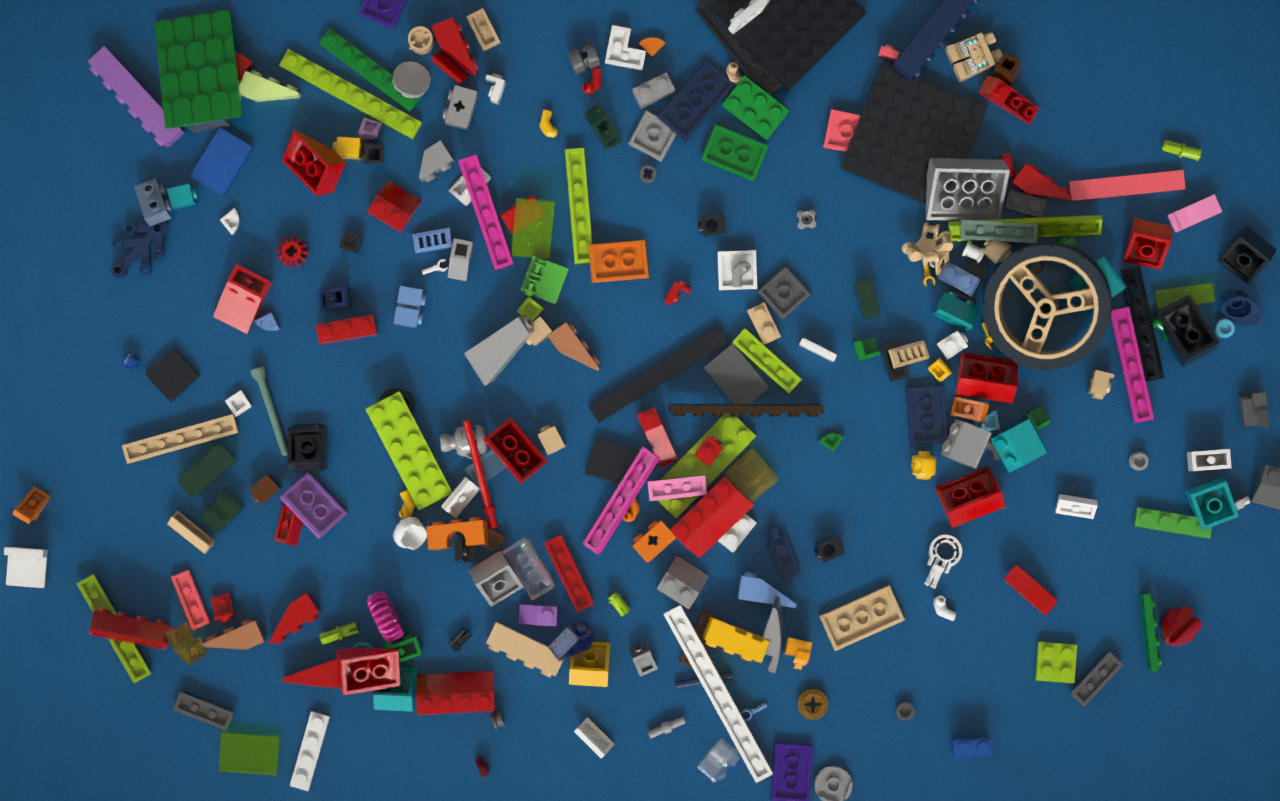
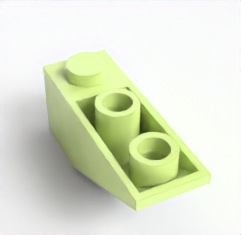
M251 70V73L245 71L239 85L240 95L256 102L300 98L301 96L297 92V88L288 84L286 87L279 85L280 81L271 77L268 80L264 79L261 73Z

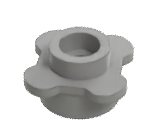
M800 210L797 212L799 219L797 226L799 229H804L805 227L813 229L816 227L814 210L805 212Z

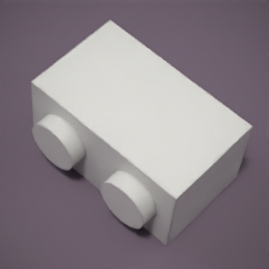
M1230 449L1187 452L1188 471L1232 468Z

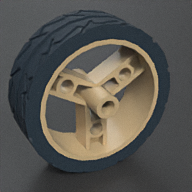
M1057 242L1029 245L1007 257L990 278L983 301L984 321L989 335L997 348L1012 361L1024 367L1037 370L1062 369L1074 365L1087 357L1100 343L1109 325L1112 312V297L1109 284L1098 264L1081 250L1071 245ZM1041 260L1064 263L1081 274L1090 288L1051 294L1027 264ZM1009 279L1014 282L1036 308L1024 343L1012 334L1003 316V291ZM1031 279L1034 282V287L1031 289L1026 288L1024 280ZM1036 288L1044 294L1039 302L1031 293ZM1072 297H1080L1082 304L1079 306L1073 305L1071 302ZM1066 298L1069 307L1058 309V299ZM1044 303H1049L1052 309H1047ZM1095 308L1092 324L1079 341L1064 349L1055 351L1042 350L1055 315ZM1038 315L1042 318H1049L1046 326L1037 323ZM1033 329H1041L1043 336L1036 338L1033 335Z

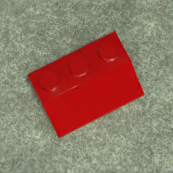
M961 352L956 379V394L1013 403L1017 390L1018 363L1008 359Z
M509 418L483 439L520 483L529 479L548 462L512 418Z
M989 467L935 487L944 513L952 528L1006 507L1002 491Z

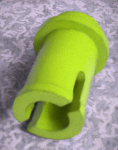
M616 591L608 597L609 604L612 603L622 617L631 609L621 598L622 594H618Z

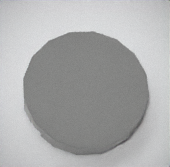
M403 62L393 72V86L404 97H421L430 86L431 78L429 72L419 63Z
M831 765L824 767L815 777V792L822 801H845L852 792L853 783L851 777L840 766Z

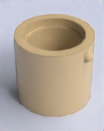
M423 26L413 28L408 35L409 49H412L417 54L429 53L434 46V34Z

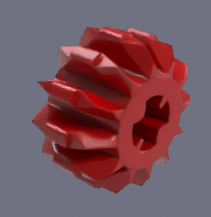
M294 235L291 237V242L288 237H284L286 244L278 243L282 249H276V252L282 253V255H279L277 259H284L282 263L284 266L289 263V267L293 268L295 262L298 267H301L299 260L307 261L302 256L309 255L308 251H303L308 245L306 243L301 245L303 239L299 238L296 241V236ZM292 247H294L297 253H294L293 257H290L291 254H289L288 251L292 250Z

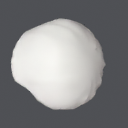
M407 517L400 520L396 525L393 538L398 546L415 550L426 540L427 530L418 518Z

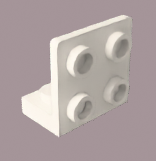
M4 547V555H8L6 585L44 588L48 550Z

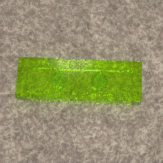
M1213 283L1155 291L1157 310H1161L1188 295L1191 296L1196 305L1215 302Z

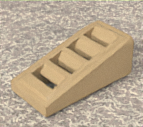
M923 340L888 350L894 369L929 358L927 347Z

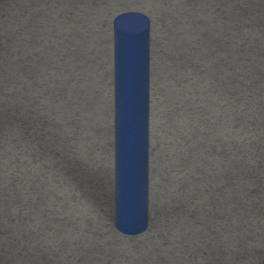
M731 671L719 673L723 681L733 679ZM698 677L675 681L676 689L702 685Z

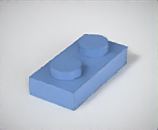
M950 262L946 263L938 277L941 281L969 296L973 295L981 281L978 277Z

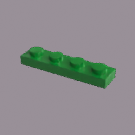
M1143 593L1140 594L1147 666L1149 671H1159V666L1162 663L1160 654H1157L1159 637L1155 635V628H1157L1156 616H1153L1155 600L1154 597H1151V594Z

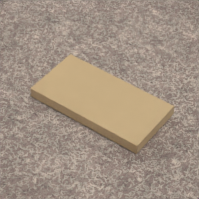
M890 585L819 615L834 651L905 620Z

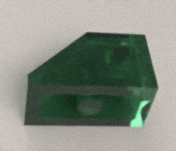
M599 104L583 113L587 123L606 151L622 141L610 118Z

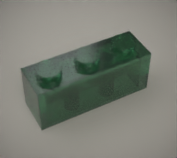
M217 443L213 444L208 449L209 453L205 457L201 455L193 462L194 466L190 470L186 468L178 475L180 478L177 482L191 498L197 497L238 461L223 443L219 445Z

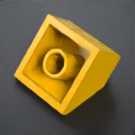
M572 640L569 673L570 685L607 687L610 643Z

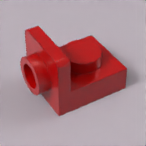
M681 280L679 283L675 281L664 303L669 306L672 302L676 304L681 295L678 292L679 289L690 295L692 292L689 289L690 285Z
M714 436L712 438L707 437L694 456L707 466H710L722 451L723 447L720 446L722 442Z
M226 593L211 597L215 613L214 619H220L221 623L232 620L231 616L236 615L231 594Z

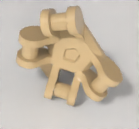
M925 222L922 237L916 244L906 242L902 246V251L908 254V259L912 262L921 259L923 266L927 265V262L934 261L936 275L939 276L946 263L949 262V251L953 248L951 233L948 231L940 233V224L933 226ZM928 232L934 233L933 239L927 238Z

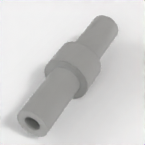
M683 716L671 722L661 723V726L648 731L650 739L663 733H670L672 729L685 724Z

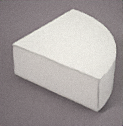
M235 208L220 219L232 235L237 231L240 222L239 214Z
M1247 495L1234 501L1236 509L1239 510L1245 507V505L1250 504L1251 501Z

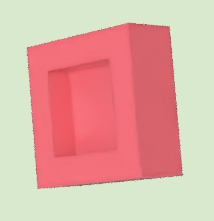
M885 45V47L881 46L878 56L896 62L900 52L896 51V48L893 46Z

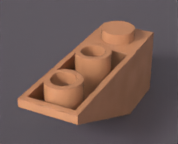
M564 323L547 335L558 352L596 371L600 370L598 367L600 362L595 355H589L587 352L589 347L583 339L581 341L578 340L576 337L578 332L572 324L568 326L567 323Z
M250 618L241 622L242 627L235 629L232 626L223 630L224 634L219 637L214 634L205 638L207 642L203 643L202 646L247 650L267 640L258 620L252 621Z

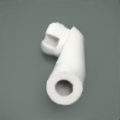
M937 596L933 602L937 615L953 621L956 612L947 609L944 596Z

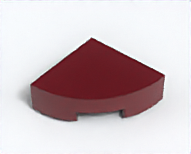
M483 757L475 758L482 778L489 775L490 771Z

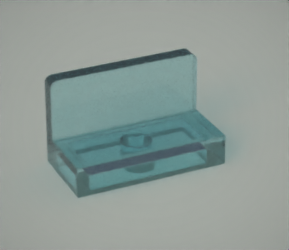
M493 450L480 457L486 482L507 468ZM474 463L465 468V471L470 475L475 484L480 487Z

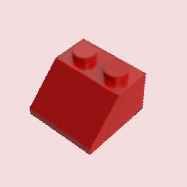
M388 181L378 193L367 212L402 233L422 201Z
M1134 218L1128 234L1123 261L1160 270L1171 244L1172 227Z

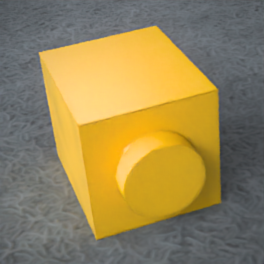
M337 137V142L333 143V150L343 159L361 160L362 140L360 138Z

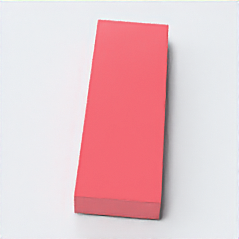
M190 569L172 576L173 584L191 629L194 630L211 623Z

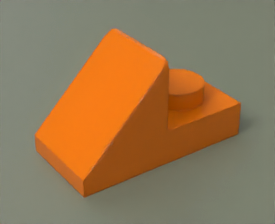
M955 397L950 415L977 423H984L989 404Z
M34 486L14 509L13 515L30 524L32 520L36 521L51 496Z

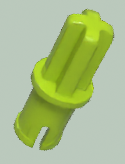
M1165 140L1162 146V150L1165 152L1179 155V158L1183 156L1196 161L1199 160L1202 151L1201 149L1186 146L1185 143L1179 144Z
M353 622L341 627L336 626V629L321 633L320 640L322 644H327L338 639L343 640L342 638L359 632L356 623Z

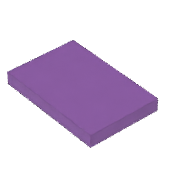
M309 472L303 475L279 497L318 539L324 536L347 515V512Z

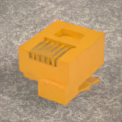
M794 638L786 639L783 654L795 656L793 660L795 669L801 670L803 665H807L812 642Z

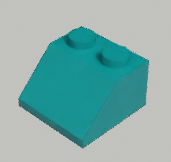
M1104 256L1095 261L1106 276L1111 297H1114L1126 288V285ZM1079 273L1069 280L1075 290L1090 288L1084 277Z
M953 292L943 293L933 315L965 331L971 330L979 312V309L975 308L976 304L968 300L965 302L959 300V296Z
M1031 418L991 438L1009 473L1049 452Z
M1218 478L1185 491L1191 509L1202 530L1239 517L1228 483L1223 478Z
M399 666L400 686L374 690V710L413 712L416 667Z

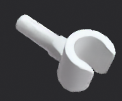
M441 259L439 260L437 265L421 270L422 274L424 275L437 270L441 272L446 271L448 267L442 269L439 266L440 263L445 262L446 260Z

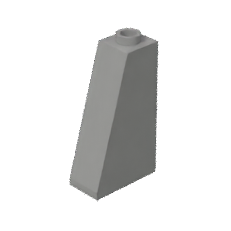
M525 315L516 318L464 353L484 386L492 383L534 333L533 323Z

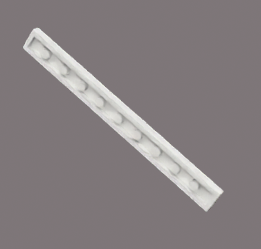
M680 604L665 612L663 615L755 782L757 783L773 774L772 769L683 607Z

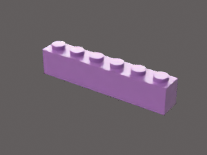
M102 47L87 61L91 65L89 69L96 77L100 75L104 79L102 81L104 86L109 91L113 89L117 93L115 95L116 99L122 105L126 103L130 107L128 112L135 119L139 117L142 120L140 125L148 133L150 131L154 133L155 137L153 139L161 147L165 145L169 148L185 133L180 127L165 129L163 108L108 48Z

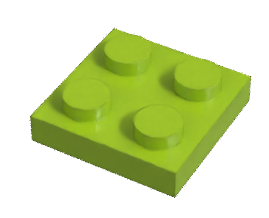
M1038 642L1035 680L1075 683L1077 645Z

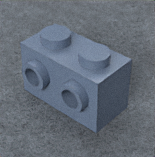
M154 178L134 186L144 219L149 226L171 219L169 211H172L169 201L165 200L164 195L167 192L163 183L159 184L157 179Z

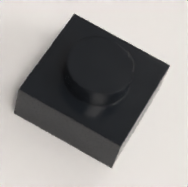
M345 229L339 248L358 254L364 236Z

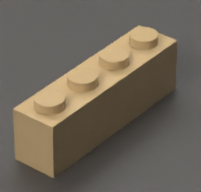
M499 622L495 623L486 644H489V649L497 653L501 650L507 653L506 657L514 661L518 658L524 661L523 665L528 668L534 669V667L541 669V674L550 678L552 675L556 676L566 654Z

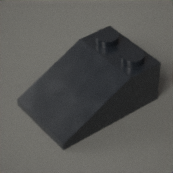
M1190 295L1156 312L1170 347L1182 367L1215 351L1219 345L1218 338Z

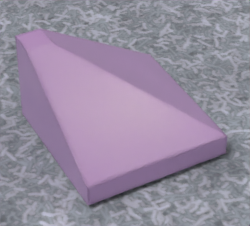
M364 118L358 132V138L361 140L377 139L382 123Z

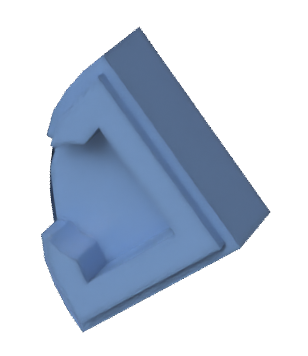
M272 312L254 320L264 330H280Z

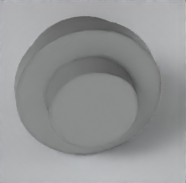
M1134 452L1129 458V464L1134 470L1141 471L1148 466V457L1143 452Z

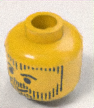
M919 451L918 455L912 457L911 473L916 476L915 478L931 479V476L936 474V458L930 455L929 451Z

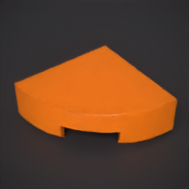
M651 37L642 40L638 44L653 57L665 45V42Z

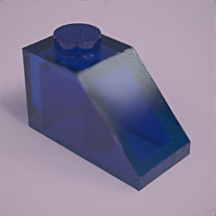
M584 620L568 626L548 648L558 661L564 660L590 649L594 632Z

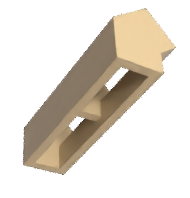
M179 511L167 523L204 554L210 550L215 542L212 537Z

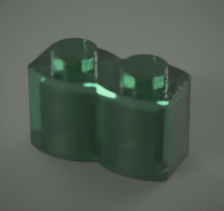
M870 278L856 281L854 293L859 300L861 317L866 320L879 316L880 305L874 297L875 286Z
M228 490L226 492L221 491L215 497L216 502L212 506L207 505L201 511L203 515L200 518L216 534H219L245 508Z

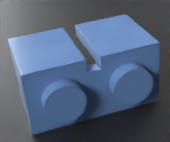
M400 286L397 300L398 307H396L393 324L417 329L418 324L422 325L423 313L420 312L421 307L425 306L427 298L424 290Z

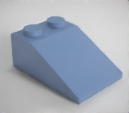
M745 572V575L740 574L738 599L773 604L775 597L780 598L781 606L796 608V604L757 577V573Z

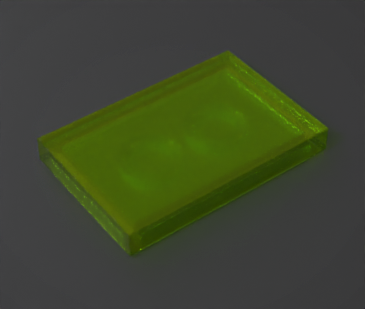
M516 198L511 256L532 258L534 255L543 259L550 258L554 201Z
M222 732L219 772L276 776L280 736Z

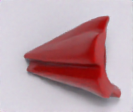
M1183 606L1178 610L1169 609L1166 612L1161 623V633L1166 644L1181 646L1194 639L1195 633L1201 629V621L1199 618L1193 617L1194 611Z

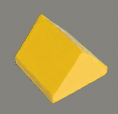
M940 357L928 367L929 371L939 382L953 372Z

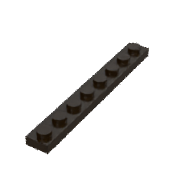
M669 404L668 412L673 413L675 417H684L685 413H692L694 417H703L704 413H712L713 417H723V413H731L732 417H742V413H750L751 417H761V413H769V417H780V413H788V417H799V413H807V417H818V413H824V406L821 404Z

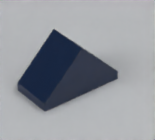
M347 286L319 291L321 310L351 307L350 292Z

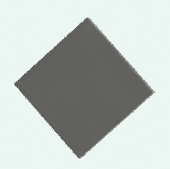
M786 266L757 291L782 320L811 295Z

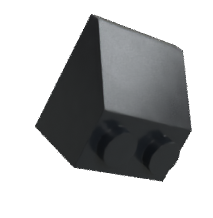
M1246 226L1234 238L1218 261L1248 284L1271 261L1277 249Z

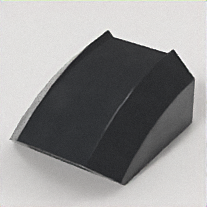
M301 424L288 428L287 465L290 471L297 473L322 472L328 469L327 430L325 425Z

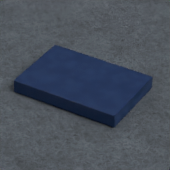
M944 385L905 388L910 445L944 443L948 438Z

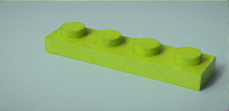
M744 328L732 342L788 394L802 380L747 329Z

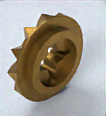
M806 690L799 696L798 710L807 719H819L827 712L828 699L820 690ZM812 696L815 702L821 703V705L815 706L813 713L811 707L805 705V703L811 702Z

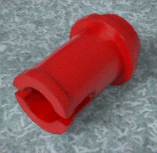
M1011 153L999 155V160H1004L1010 169L1009 177L1016 175Z

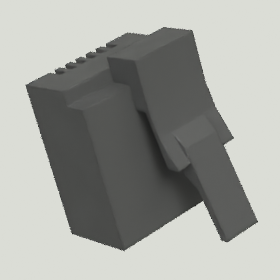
M1266 392L1238 397L1242 427L1261 425V428L1269 427Z

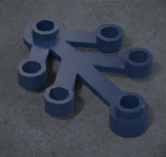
M165 221L152 226L128 223L124 228L127 234L134 235L136 232L148 234L143 239H121L119 237L112 239L111 245L115 249L135 247L120 263L112 265L111 273L114 277L124 278L128 272L127 267L140 253L142 264L139 267V271L143 275H149L152 271L149 244L153 239H155V250L152 253L153 258L156 261H162L165 258L162 239L168 231ZM156 225L161 226V230L158 232L155 231ZM129 226L134 227V231L131 233L128 232ZM116 240L121 241V244L118 247H116L114 244ZM157 252L162 253V257L159 259L155 256ZM144 266H148L149 268L148 272L146 273L142 271V268ZM117 267H121L122 269L121 273L119 274L115 272V269Z

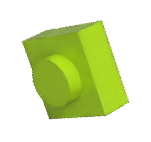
M528 297L517 312L522 316L528 317L533 323L544 308Z

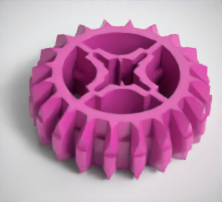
M380 591L368 597L369 610L383 638L390 643L403 637L402 624L387 594Z

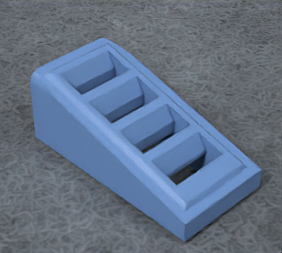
M450 228L412 234L415 254L452 248L453 245ZM441 234H445L446 244H442ZM434 235H437L439 245L435 246ZM427 236H430L431 247L427 246ZM421 237L423 239L424 248H420L419 238Z

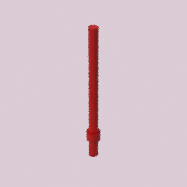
M470 419L463 420V425L484 502V513L488 517L490 528L498 527L495 517L496 510L491 502Z

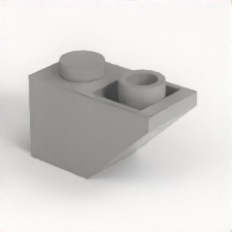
M441 140L424 151L419 178L422 182L426 181L428 183L436 178V173L441 170L445 172L452 167L454 160Z
M454 238L449 261L448 278L467 282L474 247L473 242Z

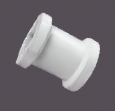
M969 240L962 252V256H968L979 264L984 256L985 248H980Z

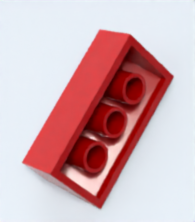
M724 477L670 531L685 547L701 558L754 504L729 477Z
M98 608V611L93 612L88 635L163 650L168 647L171 626L167 625V621L156 620L154 623L149 622L147 617L137 616L134 619L129 618L127 613L118 612L117 615L109 614L110 610Z
M494 671L417 675V715L495 711Z

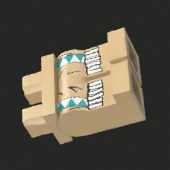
M993 32L984 35L980 33L945 48L951 65L954 64L953 70L959 83L994 67L995 63L999 62L1003 55L1000 49L990 52L988 48L989 45L996 43Z

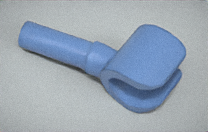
M764 703L756 708H745L741 714L749 712L750 717L744 719L749 721L753 714L766 708L767 705Z

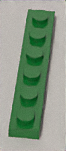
M329 28L318 43L410 113L422 97L407 98L402 96V93L396 91L393 86V75L332 29Z

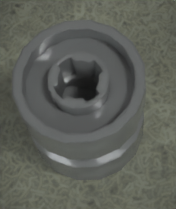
M592 42L582 45L580 50L574 48L567 51L575 75L586 71V67L592 69L601 65Z

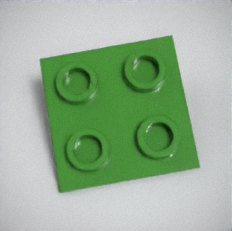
M533 255L520 291L524 292L527 296H535L556 304L569 269Z

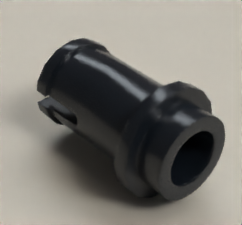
M463 627L453 640H449L450 643L448 645L457 652L461 650L462 645L472 635Z

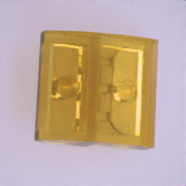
M751 449L724 472L752 502L779 481V478L754 449Z
M188 622L181 623L165 632L174 651L187 665H191L207 655L202 646L201 638L193 639Z

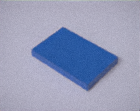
M219 127L190 176L224 196L253 147Z

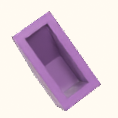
M519 604V624L557 626L558 606Z

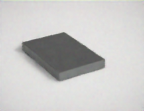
M731 344L704 367V370L733 404H750L770 388L734 344Z

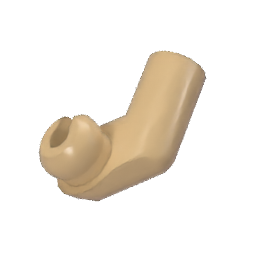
M729 63L726 73L729 80L737 85L743 77L740 76L737 63Z

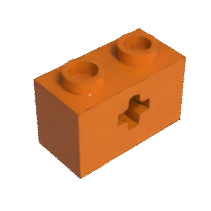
M655 520L647 527L649 531L645 535L640 533L633 539L635 543L632 546L647 563L676 539L675 535L662 521L657 522ZM650 535L653 537L657 535L656 541L658 543L656 545L653 543L651 545L648 544V537Z

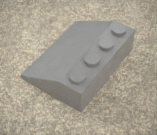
M930 158L927 172L926 220L1001 219L1010 172L1005 161Z

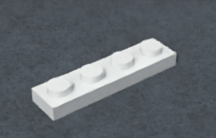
M311 711L290 786L309 791L330 716Z

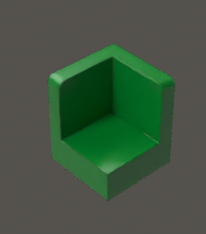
M874 337L852 343L857 361L881 355Z
M1041 406L1023 415L1025 420L1031 418L1037 431L1052 423Z

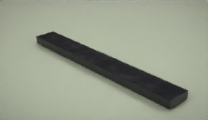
M718 326L589 406V409L598 423L724 346L728 343V340Z

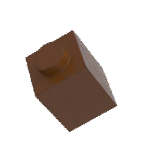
M1004 53L995 66L994 77L1000 78L1011 87L1020 74L1022 61Z
M266 474L250 489L252 492L250 496L256 503L261 502L265 504L282 488L269 474Z

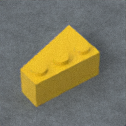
M711 616L702 635V638L706 640V645L714 648L718 645L724 648V652L732 655L735 652L741 655L740 658L750 662L755 660L762 663L770 641L762 636Z

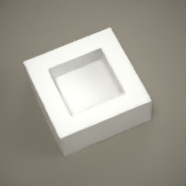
M242 390L225 400L235 417L252 407Z

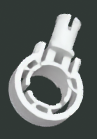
M940 535L929 546L928 554L930 558L927 565L930 566L932 562L933 565L924 584L930 585L931 588L936 589L943 571L946 574L949 573L950 568L961 559L962 546L951 535ZM939 539H945L940 541V544L948 543L953 547V550L957 546V558H955L957 551H955L951 559H942L937 554V547L940 544H936L934 548L935 542Z

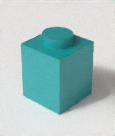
M191 184L167 189L171 208L178 209L197 204L198 193Z

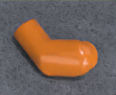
M636 497L623 517L626 522H632L640 511Z

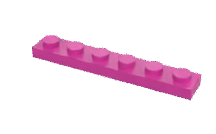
M477 154L458 160L494 270L512 265L513 262Z
M1130 308L1112 310L1110 318L1133 422L1138 423L1152 420L1154 417Z
M642 447L584 540L583 545L595 554H601L660 457L649 449Z

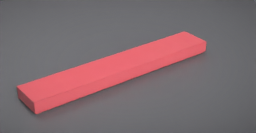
M1183 170L1068 182L1070 196L1073 197L1070 201L1185 189Z

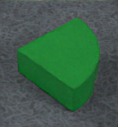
M830 433L821 437L818 442L834 452L844 436Z

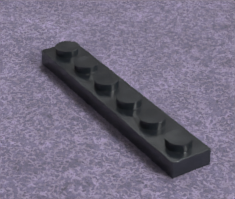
M1140 266L1120 270L1122 281L1126 285L1124 290L1127 304L1130 308L1145 381L1163 379L1165 377Z

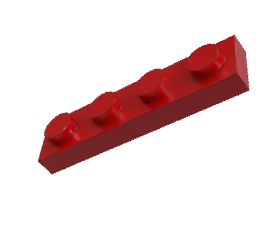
M562 535L545 542L544 545L576 612L594 605Z

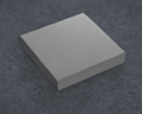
M646 110L628 145L662 162L676 134L656 118L655 114Z

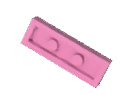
M705 476L648 482L649 500L706 495Z

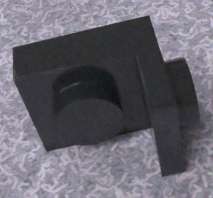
M454 541L455 561L457 563L476 562V546H467L463 541Z

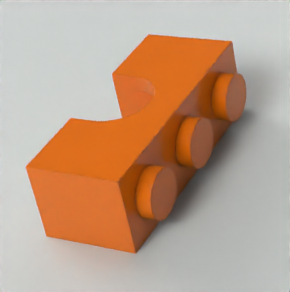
M481 517L469 518V522H462V519L450 520L451 524L443 525V521L432 522V526H426L428 550L451 548V538L457 532L463 533L467 546L489 544L487 521L481 520Z

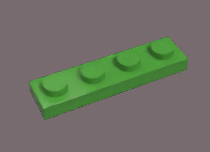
M1136 507L1133 526L1211 538L1212 527L1202 530L1196 517Z

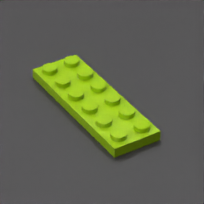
M400 391L365 408L418 510L452 494L453 491Z
M725 413L661 480L705 476L707 488L756 435L737 417H732L731 413ZM714 436L722 442L720 446L723 449L712 464L707 466L695 457L694 454L707 437L712 438ZM698 496L658 501L677 519Z

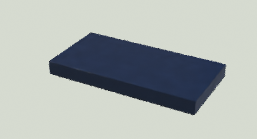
M706 60L656 118L686 142L730 93L735 84Z

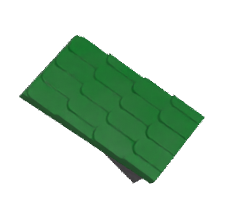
M231 10L155 22L165 129L186 126L192 132H199L231 126L230 119L243 117Z

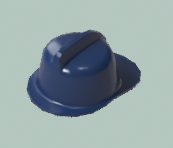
M1230 290L1226 292V297L1221 305V312L1225 316L1242 326H1250L1259 322L1262 318V309L1245 292H1232Z

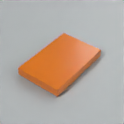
M645 240L588 245L592 283L649 278Z

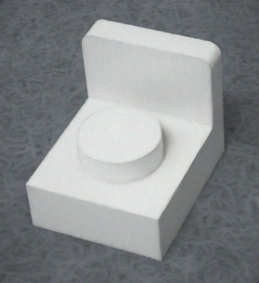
M492 73L491 76L486 75L487 81L495 83V86H491L488 96L491 97L492 103L499 105L506 82L502 80V76Z
M955 331L936 345L948 360L967 348L968 345L966 343L968 340L962 332Z

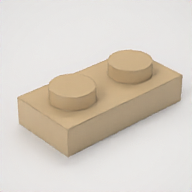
M483 8L466 16L483 51L501 43Z
M765 302L747 310L763 345L781 337Z

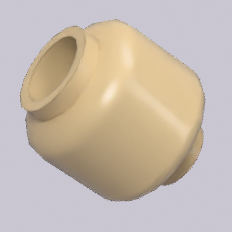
M986 241L983 244L986 246L984 254L995 264L1002 263L1012 254V245L1009 242Z

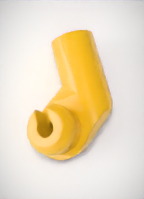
M543 110L539 127L545 136L553 138L557 135L558 131L550 123L552 112Z
M406 490L400 493L404 502L401 510H399V516L402 519L411 517L415 509V503L409 491Z

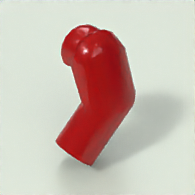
M600 68L592 69V79L583 84L582 90L586 94H593L601 87Z

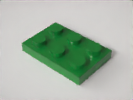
M746 74L722 104L725 109L765 140L770 138L791 110Z
M715 124L701 161L754 182L768 146Z

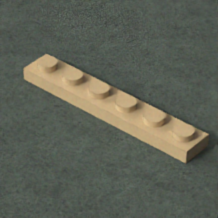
M231 414L122 445L126 463L130 464L239 433L235 416Z

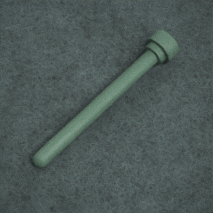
M265 366L253 369L250 373L252 378L258 381L281 454L287 456V445L265 381V374H267Z

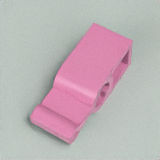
M1214 194L1169 214L1167 217L1176 233L1219 214L1222 210Z

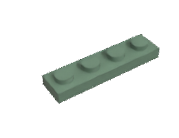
M960 220L959 239L1037 243L1038 224Z

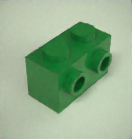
M412 633L401 637L402 641L385 642L383 643L384 647L380 648L397 649L399 663L424 654L418 635L413 637Z

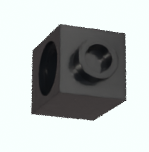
M723 213L700 217V222H697L699 234L703 233V238L726 234L727 232ZM714 221L717 224V228L710 231L706 228V223Z
M833 536L815 544L817 549L814 550V553L818 560L822 559L823 563L845 554L838 536ZM827 544L833 546V553L831 555H825L823 552V548Z

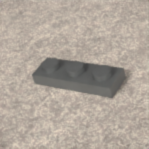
M1108 651L1069 694L1085 707L1120 670L1123 664Z
M182 691L179 693L173 708L174 711L225 731L228 730L235 713Z

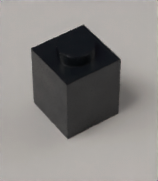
M361 141V161L364 164H384V144L380 141Z

